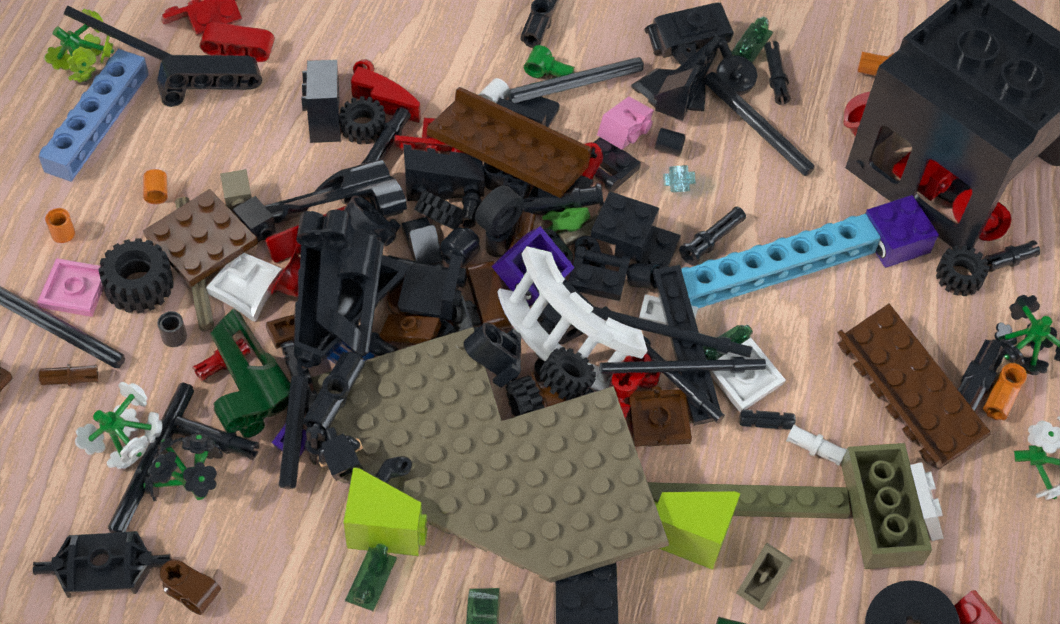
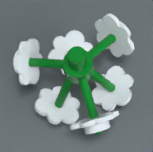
M120 382L118 385L121 389V395L126 397L124 402L116 406L113 412L105 413L97 410L94 413L93 419L99 423V429L93 424H86L84 427H79L76 430L75 444L78 448L84 449L88 455H93L95 452L102 453L105 450L103 433L110 434L117 451L111 453V458L107 461V466L110 468L117 467L121 469L131 466L143 456L149 443H154L155 437H159L162 431V421L159 420L158 413L150 412L148 422L145 424L140 423L138 418H136L137 413L135 409H127L130 403L135 406L141 405L145 407L147 405V396L140 386L134 383L128 385L125 382ZM145 430V436L136 437L132 440L128 438L132 434L131 431ZM119 438L126 444V446L122 447Z
M1039 421L1036 425H1031L1028 428L1030 433L1028 442L1032 444L1028 446L1029 450L1014 451L1015 462L1030 461L1031 466L1036 465L1047 488L1037 493V498L1044 496L1046 500L1057 499V496L1060 495V484L1052 486L1043 465L1049 463L1058 465L1060 468V459L1047 456V453L1053 454L1057 449H1060V428L1052 427L1049 422Z

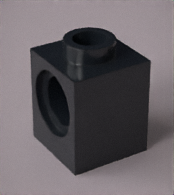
M256 196L233 209L236 217L257 237V242L266 240V238L276 232L273 215Z

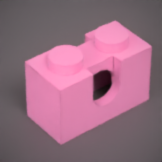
M628 96L603 114L597 136L620 149H624L630 143L634 144L643 133H648L653 124L651 118L654 110Z

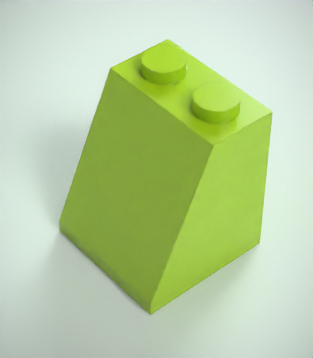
M353 468L343 522L347 549L419 556L420 545L425 546L427 540V515L422 514L421 502L360 468Z
M735 491L662 492L658 503L655 502L669 546L659 549L713 570L736 509L740 493Z

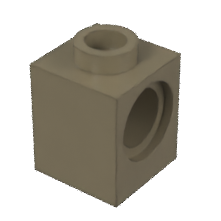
M247 169L220 173L225 203L233 212L235 207L252 198Z

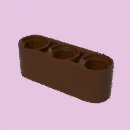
M494 261L466 266L468 283L474 304L477 307L481 321L480 325L491 323L500 330L511 329V323L502 308L498 296V290L502 289L498 274L491 267Z

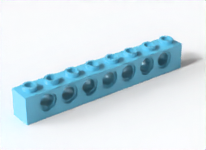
M866 214L857 217L850 216L844 221L834 224L827 223L821 228L811 231L805 230L795 236L782 237L769 244L756 245L749 250L739 253L733 252L726 257L707 260L700 265L684 267L681 270L691 306L702 308L874 254L881 237Z

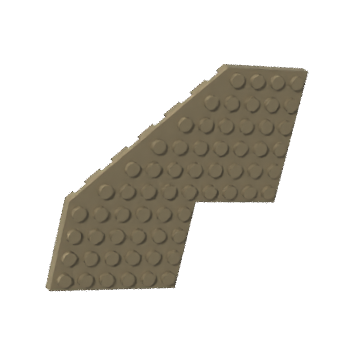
M473 327L366 360L364 368L347 396L345 406L339 410L330 428L335 427L338 436L344 434L345 436L350 435L355 439H360L363 449L357 451L356 454L363 467L361 470L372 476L376 475L385 460L399 456L408 457L412 461L411 471L407 475L390 479L388 484L421 502L422 514L427 515V522L430 525L448 534L452 533L463 538L465 542L485 552H492L500 556L502 560L523 570L525 568L550 583L669 546L614 386L501 421L486 368L473 360L464 348L463 342L474 332ZM331 371L311 377L313 388L317 391V394L322 389L323 380L330 375ZM329 391L332 394H339L338 391ZM349 474L348 476L338 481H341L345 484H350L352 474Z

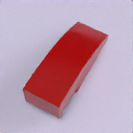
M359 66L357 67L351 79L353 98L360 99V96H364V100L367 101L368 97L373 98V103L376 100L379 101L380 106L383 105L385 114L391 116L394 115L398 107H403L411 114L409 121L420 122V102L410 92L381 74Z

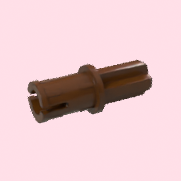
M67 364V367L41 368L39 370V382L41 385L68 384L69 387L74 383H98V366L95 364L71 367V364Z

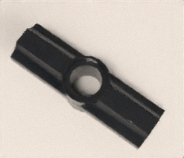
M534 0L531 3V12L520 38L526 46L533 48L536 45H541L546 30L551 26V19L559 0Z
M985 339L976 358L971 360L960 381L962 383L957 389L974 411L983 395L988 392L997 375L996 370L1004 358L1001 352L1003 347L995 339Z
M351 351L342 352L330 375L323 380L322 389L305 416L303 424L307 427L319 424L320 429L324 431L330 428L339 410L345 406L347 396L365 366V361L359 355ZM329 391H338L339 394H332Z

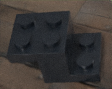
M609 191L591 230L590 237L616 245L614 256H631L629 266L632 263L657 264L661 268H666L670 266L681 235L656 227L659 207Z

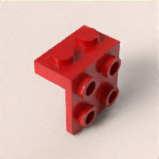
M911 151L895 164L892 169L893 174L900 179ZM929 159L917 192L929 201H932L939 193H944L958 177L936 161Z

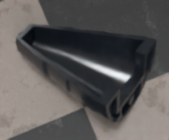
M301 245L300 269L298 270V301L295 302L294 356L300 365L311 368L320 365L343 341L337 336H333L316 321L321 251ZM383 255L375 308L403 279L409 266L408 264ZM346 278L342 281L338 312L353 325L357 326L361 321L364 292L355 280Z

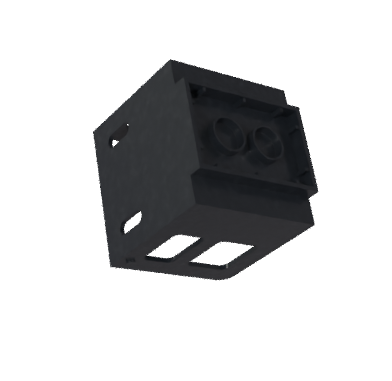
M949 0L902 39L899 50L879 65L845 168L890 202L913 195L941 240L952 248L958 245L959 250L962 245H965L967 250L970 251L971 247L974 248L1005 188L1020 171L1037 156L1052 166H1060V31L1013 0ZM894 132L907 140L912 147L900 181L893 179L872 161L875 148ZM929 159L939 163L972 189L971 198L959 224L953 223L923 201L917 194V189Z

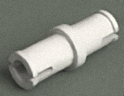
M793 425L786 440L810 451L809 455L815 456L816 454L838 466L847 450L823 439L824 436L821 434L816 436L796 425Z

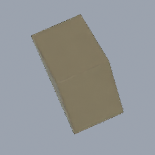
M766 543L736 594L760 610H763L786 578L793 559Z

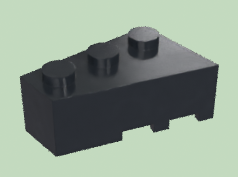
M337 60L307 61V70L302 71L301 100L302 111H307L310 143L341 142Z
M403 144L407 201H418L423 190L443 200L463 198L468 193H476L480 197H484L483 161L465 153L451 151L450 155L439 154L433 148L420 151L413 150L411 145Z

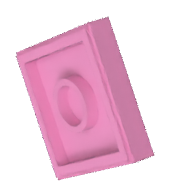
M56 258L38 299V306L44 309L93 317L104 289L99 275V268L101 266Z

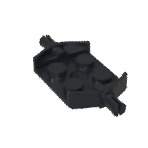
M137 531L69 535L56 556L52 557V561L33 562V574L56 575L67 598H71L70 593L123 589H131L133 594H136L148 576L150 569L162 567L166 562L172 560L171 554L153 555L151 551L147 550ZM106 554L109 556L107 562L103 565L96 566L92 564L93 559L97 555Z

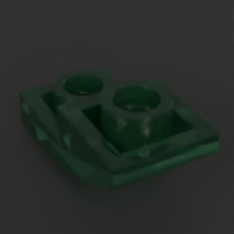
M500 588L469 589L466 624H499Z

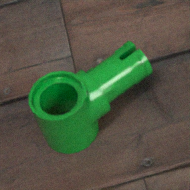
M542 45L533 47L524 64V71L534 78H541L543 75L549 76L550 74L560 77L574 73L575 69L574 66L556 61L555 57L552 56V52Z

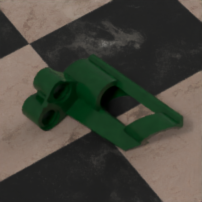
M233 308L214 326L210 335L239 391L221 396L213 405L214 412L227 433L239 431L242 437L251 438L258 435L265 428L264 419L266 417L275 416L288 407L291 383L275 358L269 353L264 352L242 315ZM239 329L263 366H251L247 362L232 338Z

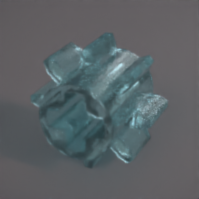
M688 165L669 166V173L663 174L664 186H670V192L690 191V184H696L695 171H689Z

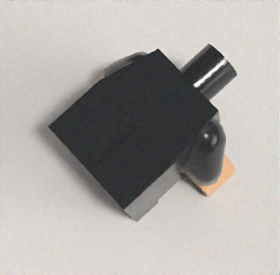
M335 427L325 430L324 434L327 441L322 443V447L319 449V456L317 457L320 466L325 467L328 465L331 475L336 481L352 474L353 468L363 469L356 454L357 451L363 449L360 439H355L350 435L345 436L344 434L338 436Z

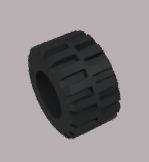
M135 238V241L132 242L128 239L124 240V244L119 245L117 243L113 245L112 251L107 250L104 253L106 258H101L99 275L108 301L111 304H115L117 309L122 310L125 308L127 313H132L133 310H137V313H144V309L149 308V311L155 309L156 304L162 305L165 302L164 297L169 298L171 294L170 289L174 285L173 275L165 251H162L160 245H154L153 241L150 240L142 242L141 238ZM137 272L147 273L146 275L138 279H126L128 276Z

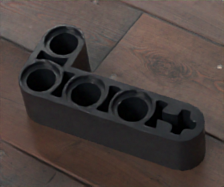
M169 55L161 61L157 78L161 101L168 107L180 105L185 98L187 89L250 90L257 88L262 83V76L257 61L252 56Z
M484 162L483 170L485 187L493 191L497 187L505 185L510 187L522 199L528 198L531 184ZM519 219L499 238L486 232L485 249L489 255L502 257L509 250L510 239L515 234Z

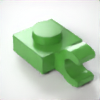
M588 207L566 208L563 212L549 211L542 219L550 220L553 223L547 229L555 232L567 229L568 232H573L582 228V224L591 216Z

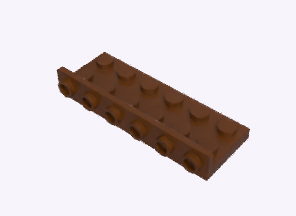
M462 87L456 89L455 101L427 126V135L559 198L567 192L589 166L590 146Z
M890 303L846 333L842 329L837 332L840 339L837 343L846 357L850 354L856 361L853 363V366L862 378L867 375L872 382L869 385L872 392L878 399L883 396L888 403L885 406L886 410L894 420L899 418L905 425L902 431L911 443L915 440L922 448L918 452L928 465L933 463L939 470L991 435L987 426Z

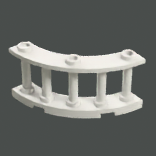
M526 246L522 257L527 272L514 291L500 288L498 296L510 323L540 359L546 361L554 349L558 348L559 350L562 347L558 342L571 324L588 335V338L578 350L582 354L580 356L582 359L589 356L597 343L616 350L608 362H622L629 355L641 359L647 353V348L641 330L621 324L609 317L605 321L592 313L593 307L583 300L576 292L570 293L563 285L565 279L558 270L552 253ZM534 282L539 289L540 295L530 309L525 294ZM548 302L562 316L550 335L537 321ZM593 365V371L596 372V380L591 388L596 391L609 388L613 374H600L599 366Z

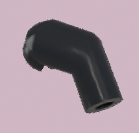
M405 456L387 459L374 477L388 484L392 478L407 475L412 469V461Z

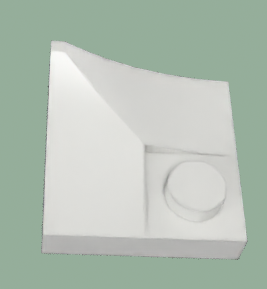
M243 253L226 264L206 289L209 295L225 302L255 322L283 270Z

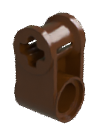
M170 560L160 570L164 592L198 615H203L221 591V587L215 580L196 571L180 560Z

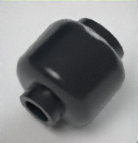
M455 228L440 244L443 260L450 265L452 255L463 257L462 267H465L480 251L479 237L470 228Z

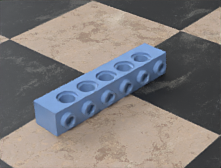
M118 49L108 59L106 66L100 74L95 76L92 85L81 95L80 101L74 109L69 111L62 125L55 130L51 140L46 146L42 147L39 159L45 173L70 182L73 181L148 77L149 73L145 57Z

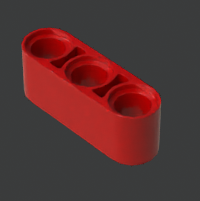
M211 22L205 27L199 47L208 55L252 56L257 62H265L270 57L275 37L270 31L265 29Z

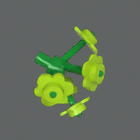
M89 9L82 10L83 13L103 22V19L97 12H92ZM85 24L75 32H66L57 26L52 34L61 40L60 45L62 46H58L56 49L49 47L44 59L47 63L52 64L55 70L62 68L63 70L75 72L68 77L69 81L86 82L92 77V72L96 70L95 67L91 66L96 62V56L102 53L100 63H103L104 57L110 58L111 53L114 52L112 49L113 43H109L110 36L107 35L105 45L103 46L100 45L101 39L97 36L94 37L90 33L85 35L84 40L79 37L80 34L89 28Z

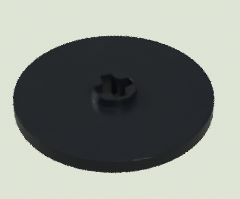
M914 580L900 581L881 590L871 601L865 617V624H907V620L910 619L914 623L960 624L953 603L941 590L928 583Z

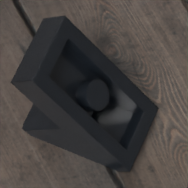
M427 216L401 223L403 234L414 261L433 265L443 264L436 228L434 225H430Z

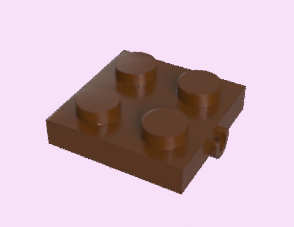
M656 386L651 388L650 391H634L628 397V403L631 405L629 411L635 447L691 444L692 435L686 394L680 389L662 390L661 387Z

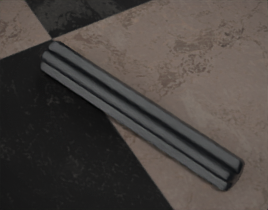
M299 375L291 378L279 476V487L288 490L295 489L297 485L308 389V378Z

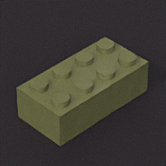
M905 443L848 447L841 461V467L864 568L877 569L924 565L932 551Z

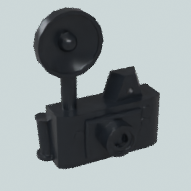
M711 3L663 14L654 18L653 23L645 27L644 31L649 35L654 51L653 54H662L663 58L673 56L680 65L715 36L721 37L719 50L723 60L718 64L716 74L739 95L750 92L755 86L758 75L753 63L744 57L733 56L728 46L734 32L721 3Z

